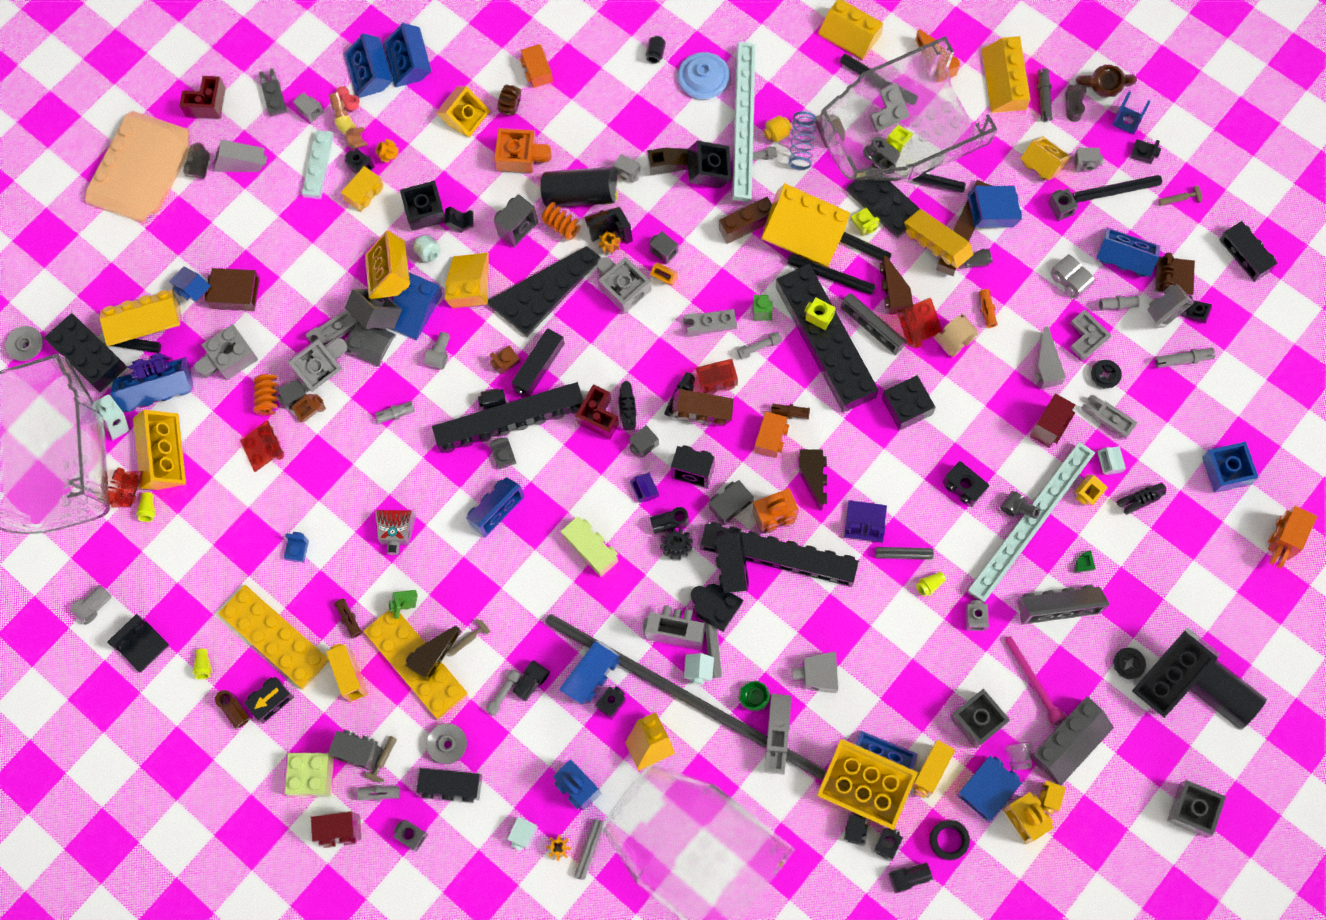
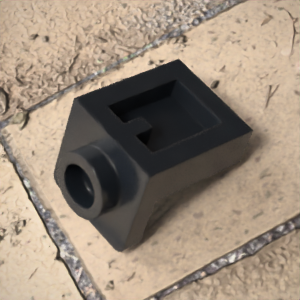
M1136 139L1130 158L1152 164L1154 158L1158 159L1161 151L1159 147L1160 140H1156L1155 144Z
M451 206L445 209L446 226L460 233L473 227L474 212L472 210L462 213Z

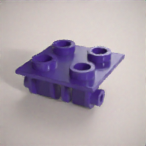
M158 353L151 355L149 360H135L132 362L133 365L127 367L134 371L131 372L132 378L140 380L146 378L147 375L151 376L149 367H151L154 375L168 371L170 368L168 361L173 358L166 356V354Z
M848 500L844 538L883 543L887 505Z

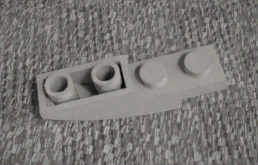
M771 694L764 773L785 774L791 710V696Z

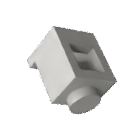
M305 93L298 95L293 101L297 110L310 123L314 122L324 113L321 104L312 96L308 97Z
M1077 148L1074 155L1075 173H1079V170H1097L1098 166H1102L1103 155H1100V148Z
M623 154L619 156L613 165L618 170V176L624 181L634 183L641 176L640 163Z
M973 600L971 604L966 606V631H986L989 628L988 604H983L981 600ZM975 611L981 612V617H977Z

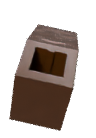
M884 256L882 263L879 264L880 274L884 275L882 290L886 291L884 306L888 308L889 315L911 313L913 308L911 288L889 258Z

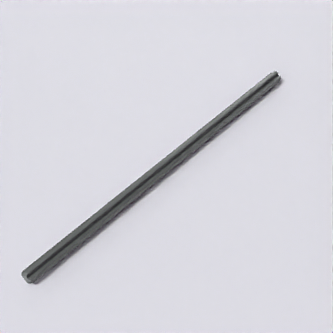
M549 614L546 618V624L588 648L595 641H599L553 614ZM614 650L621 656L619 658V665L766 749V735ZM787 748L786 761L818 779L824 777L826 773L824 768Z

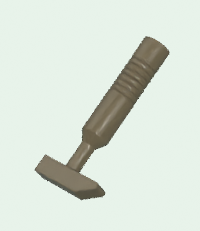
M1199 185L1193 187V193H1182L1159 199V205L1163 206L1184 201L1192 196H1196L1199 204L1203 196Z
M476 619L480 625L479 629L475 632H470L450 648L448 652L451 656H454L472 642L482 630L486 634L491 632L482 620Z
M389 737L376 763L377 767L374 773L367 772L365 777L378 783L384 782V779L378 777L377 774L384 767L397 741L396 738Z

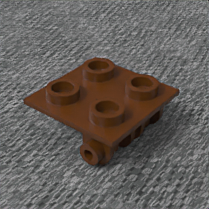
M1169 252L1165 253L1163 257L1159 256L1156 264L1155 291L1164 292L1169 286L1177 284L1188 295H1193L1195 260L1174 258L1172 253Z

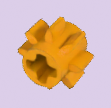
M385 139V142L378 143L376 154L379 155L378 158H381V161L389 163L390 159H396L398 147H396L394 141Z
M606 231L603 236L599 235L601 242H598V247L603 248L604 254L608 252L613 255L615 250H620L618 244L621 243L620 237L616 238L615 231L613 233Z
M559 834L556 840L550 837L549 839L552 843L550 846H546V849L551 850L549 857L551 858L556 855L557 861H560L561 856L568 858L566 852L567 850H572L571 847L566 845L569 839L567 838L562 841ZM557 843L559 845L563 844V851L561 853L559 851L554 852Z

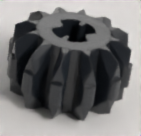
M674 527L672 528V533L665 531L666 537H661L660 539L663 543L660 545V549L664 550L663 555L667 556L670 554V560L677 556L679 561L681 560V554L688 557L687 551H692L690 544L693 543V539L688 538L689 532L683 534V528L676 532ZM674 541H678V547H675Z

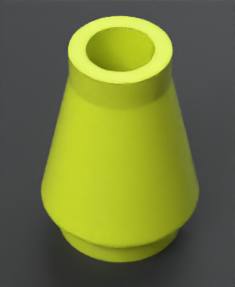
M150 492L141 494V500L136 512L139 521L151 522L156 516L153 494Z
M939 571L936 574L919 579L918 583H916V588L923 597L931 596L946 581V577Z
M197 649L195 651L192 673L195 679H208L213 672L208 657V650Z

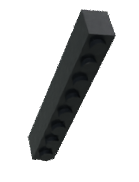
M575 382L432 426L439 451L449 453L461 446L469 447L477 441L485 442L497 435L505 436L513 430H524L533 424L541 425L549 419H560L569 413L577 414L584 400L579 384Z
M717 522L706 523L700 543V550L718 554L717 549H714L713 538H715L717 532L739 528L722 527V524ZM742 532L745 557L748 562L849 587L853 586L859 560H855V557L851 555L839 556L834 551L825 550L823 552L817 550L814 546H799L794 541L782 542L774 536L766 538L760 536L757 532Z

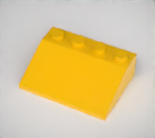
M784 183L776 191L761 239L828 267L845 231L850 212Z
M840 739L817 796L894 830L918 772L844 739Z

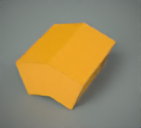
M658 262L653 265L650 273L653 277L671 286L674 285L678 278V272ZM660 270L670 275L671 278L668 279L657 272Z

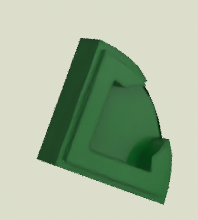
M1091 550L1083 553L1077 559L1074 568L1075 573L1089 572L1096 569Z

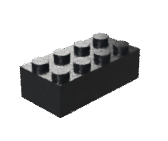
M73 313L69 314L44 337L100 393L114 378H117L128 368Z
M1187 627L1133 688L1132 692L1165 718L1219 658L1220 653Z

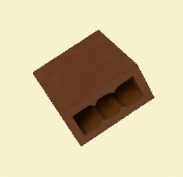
M212 268L211 274L208 276V284L211 287L205 293V301L211 309L255 311L260 277L255 270Z

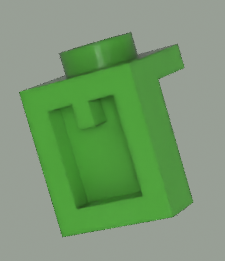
M416 590L393 592L392 600L389 601V611L393 612L394 619H399L401 609L408 610L416 607L418 597Z

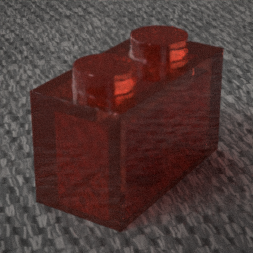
M733 359L696 367V377L701 393L712 395L718 390H732L735 386H738V377Z

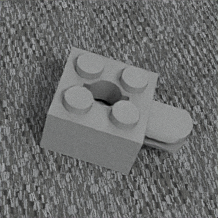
M603 257L598 261L597 270L602 276L598 280L599 288L624 314L652 290L651 281L627 257H624L618 264H615L608 257Z
M232 324L202 344L208 355L197 361L195 368L205 378L220 370L223 376L229 380L259 359L235 325Z
M338 337L324 345L317 338L290 358L288 363L313 392L342 370L337 359L346 353L347 344L342 338Z

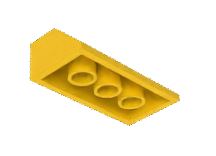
M1020 36L1002 37L981 50L991 113L1027 110L1030 94Z
M386 230L365 254L368 295L371 299L398 296L410 284L405 240Z
M173 289L168 291L162 290L151 296L145 295L138 300L125 301L114 307H105L100 311V323L106 345L111 346L179 326L181 307Z
M142 410L133 418L140 489L161 490L185 485L186 478L179 413Z

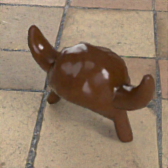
M1105 64L1099 66L1093 75L1077 76L1075 82L1082 87H1092L1101 97H1116L1122 92L1124 87L1134 85L1137 82V77L1134 74H1124L1123 70L1117 66Z

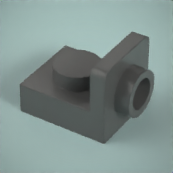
M500 437L490 443L499 470L517 464L508 438Z

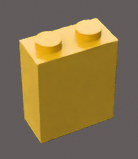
M341 643L330 647L331 650L326 651L341 695L349 702L369 695L353 651Z
M938 739L927 754L911 788L914 790L913 793L924 799V797L929 798L934 793L956 749Z

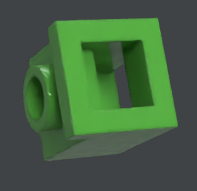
M754 295V321H772L773 303L769 301V295Z

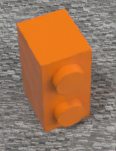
M541 43L522 49V57L519 60L522 68L526 67L527 72H525L527 82H531L533 88L552 83V72Z
M765 411L754 452L774 458L777 457L778 452L782 453L785 443L782 441L783 435L787 436L790 427L787 424L788 417Z

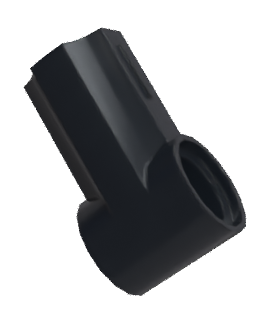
M676 507L670 512L650 517L654 534L671 530L673 527L685 528L690 521L688 512L683 507ZM679 514L685 515L682 521H676L675 518Z
M532 660L525 669L524 676L512 692L527 702L536 688L541 686L548 678L550 671L536 660Z
M928 863L888 873L895 894L933 880Z

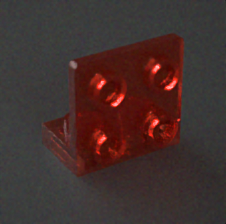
M931 298L896 311L909 347L919 348L923 346L921 341L943 332Z

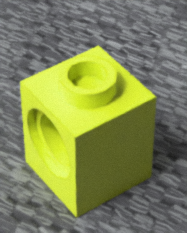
M815 297L812 303L809 302L805 308L806 321L826 330L835 315L836 307ZM821 311L823 312V314L816 315L814 312Z

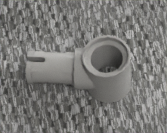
M445 332L439 333L435 346L426 351L424 365L442 370L445 368L447 362L445 349L450 339L449 334Z

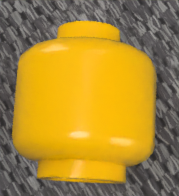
M779 115L765 123L764 134L768 140L771 139L773 142H779L790 135L792 127L786 117L783 118Z

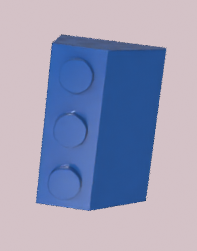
M402 23L383 42L395 87L420 82L431 72L420 27Z
M362 33L344 53L355 95L358 98L383 92L393 82L380 37Z
M1107 227L1097 253V259L1104 264L1111 263L1117 265L1119 269L1124 271L1128 269L1134 271L1135 274L1141 277H1151L1159 258L1160 245Z
M508 477L499 480L495 484L494 490L490 494H485L480 501L481 503L467 513V522L486 538L525 497L521 486Z
M595 641L559 690L580 704L590 703L596 696L595 690L598 686L602 687L608 680L607 674L610 670L614 671L620 664L619 658L621 656L604 642Z
M860 731L855 744L912 770L914 769L918 755L915 752L864 731Z

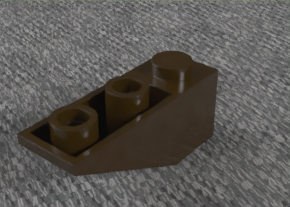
M665 147L647 150L650 175L688 170L687 149Z
M800 449L799 474L818 509L823 510V505L827 504V493H823V486H827V474H823V467H827V456H823V449Z

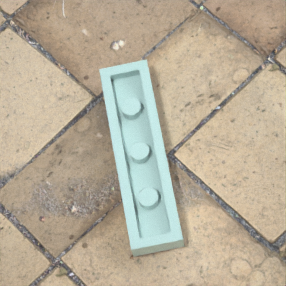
M315 130L302 191L303 197L321 199L334 140L333 132Z

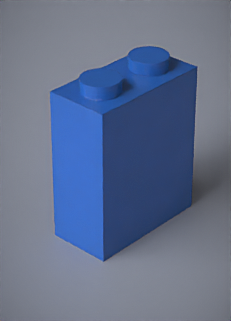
M975 186L967 194L974 228L1014 227L1022 220V211L1019 207L1015 186Z
M989 756L957 793L961 800L988 823L992 821L1022 784L1019 780L1020 777L1014 771L1005 769L1003 767L1004 763L995 756L993 758Z

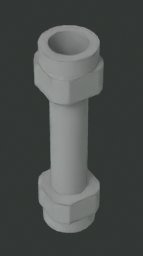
M766 147V150L753 152V160L768 157V160L776 158V147Z
M773 332L769 334V338L748 347L746 345L741 346L737 349V353L741 360L750 357L751 353L771 344L773 346L778 345L782 342V338L779 332Z
M512 669L506 676L507 681L493 702L490 701L485 710L496 716L501 709L500 704L514 684L517 685L522 675Z

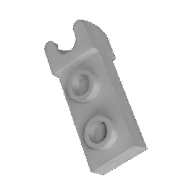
M734 309L702 314L692 313L686 314L683 317L684 324L692 325L686 330L687 337L737 329Z
M345 310L319 328H314L308 332L306 337L310 342L319 338L326 345L332 339L341 338L353 330L358 320Z

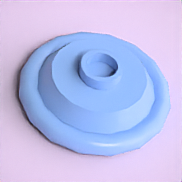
M700 52L688 56L681 63L678 70V83L681 89L690 97L697 99H711L720 95L727 88L730 80V70L726 62L718 55L709 52Z

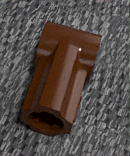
M221 690L216 694V705L222 709L235 729L243 727L248 723L251 718L238 702L234 693ZM229 695L230 702L227 705H223V698Z

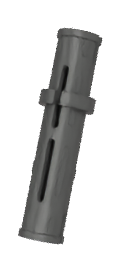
M1042 68V73L1041 69L1037 71L1039 81L1037 90L1040 95L1041 121L1048 122V118L1049 121L1053 120L1050 94L1052 84L1049 80V69Z

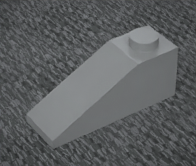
M1048 326L1044 327L1041 333L1034 380L1036 384H1039L1040 389L1061 385L1066 379Z

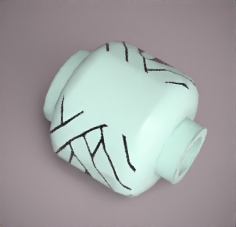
M430 235L417 237L413 246L414 253L424 262L436 260L441 250L439 243Z

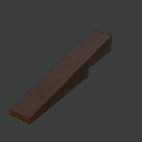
M977 180L974 187L992 185ZM967 200L953 231L967 241H970L975 228L969 200ZM940 258L936 270L950 276H954L957 269L951 264H946L942 258Z

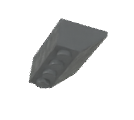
M1085 585L1077 590H1074L1073 587L1064 588L1062 592L1054 593V590L1042 592L1041 595L1027 593L1022 595L1023 597L1018 601L1022 625L1101 614L1109 606V601L1101 587H1093V585Z
M1087 696L1029 758L1057 784L1062 785L1114 727L1105 712Z

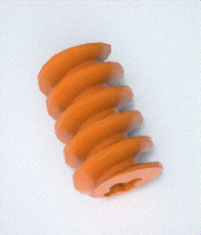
M552 202L543 211L541 220L544 224H548V227L553 228L555 232H559L560 236H565V239L570 241L578 234L581 225H577L578 219L572 220L571 214L565 217L567 211L563 210L560 213L561 207L555 208L556 203Z
M262 374L254 378V413L262 416L276 414L272 410L278 408L277 404L272 403L278 401L277 397L272 396L278 394L277 390L272 389L278 387L276 382H272L278 380L276 375Z

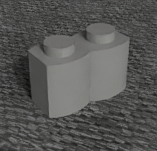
M1070 254L1059 261L1051 270L1052 279L1056 283L1062 284L1067 294L1076 298L1090 288L1095 281L1094 276Z

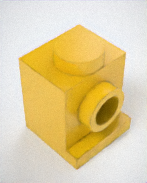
M1087 474L1074 491L1077 495L1076 500L1082 505H1094L1108 487L1095 475Z
M1046 780L1041 786L1045 790H1041L1039 795L1040 807L1044 813L1047 812L1053 815V812L1057 813L1060 811L1066 787Z

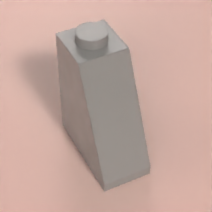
M220 140L215 154L214 171L260 172L262 166L266 165L267 155H264V148Z

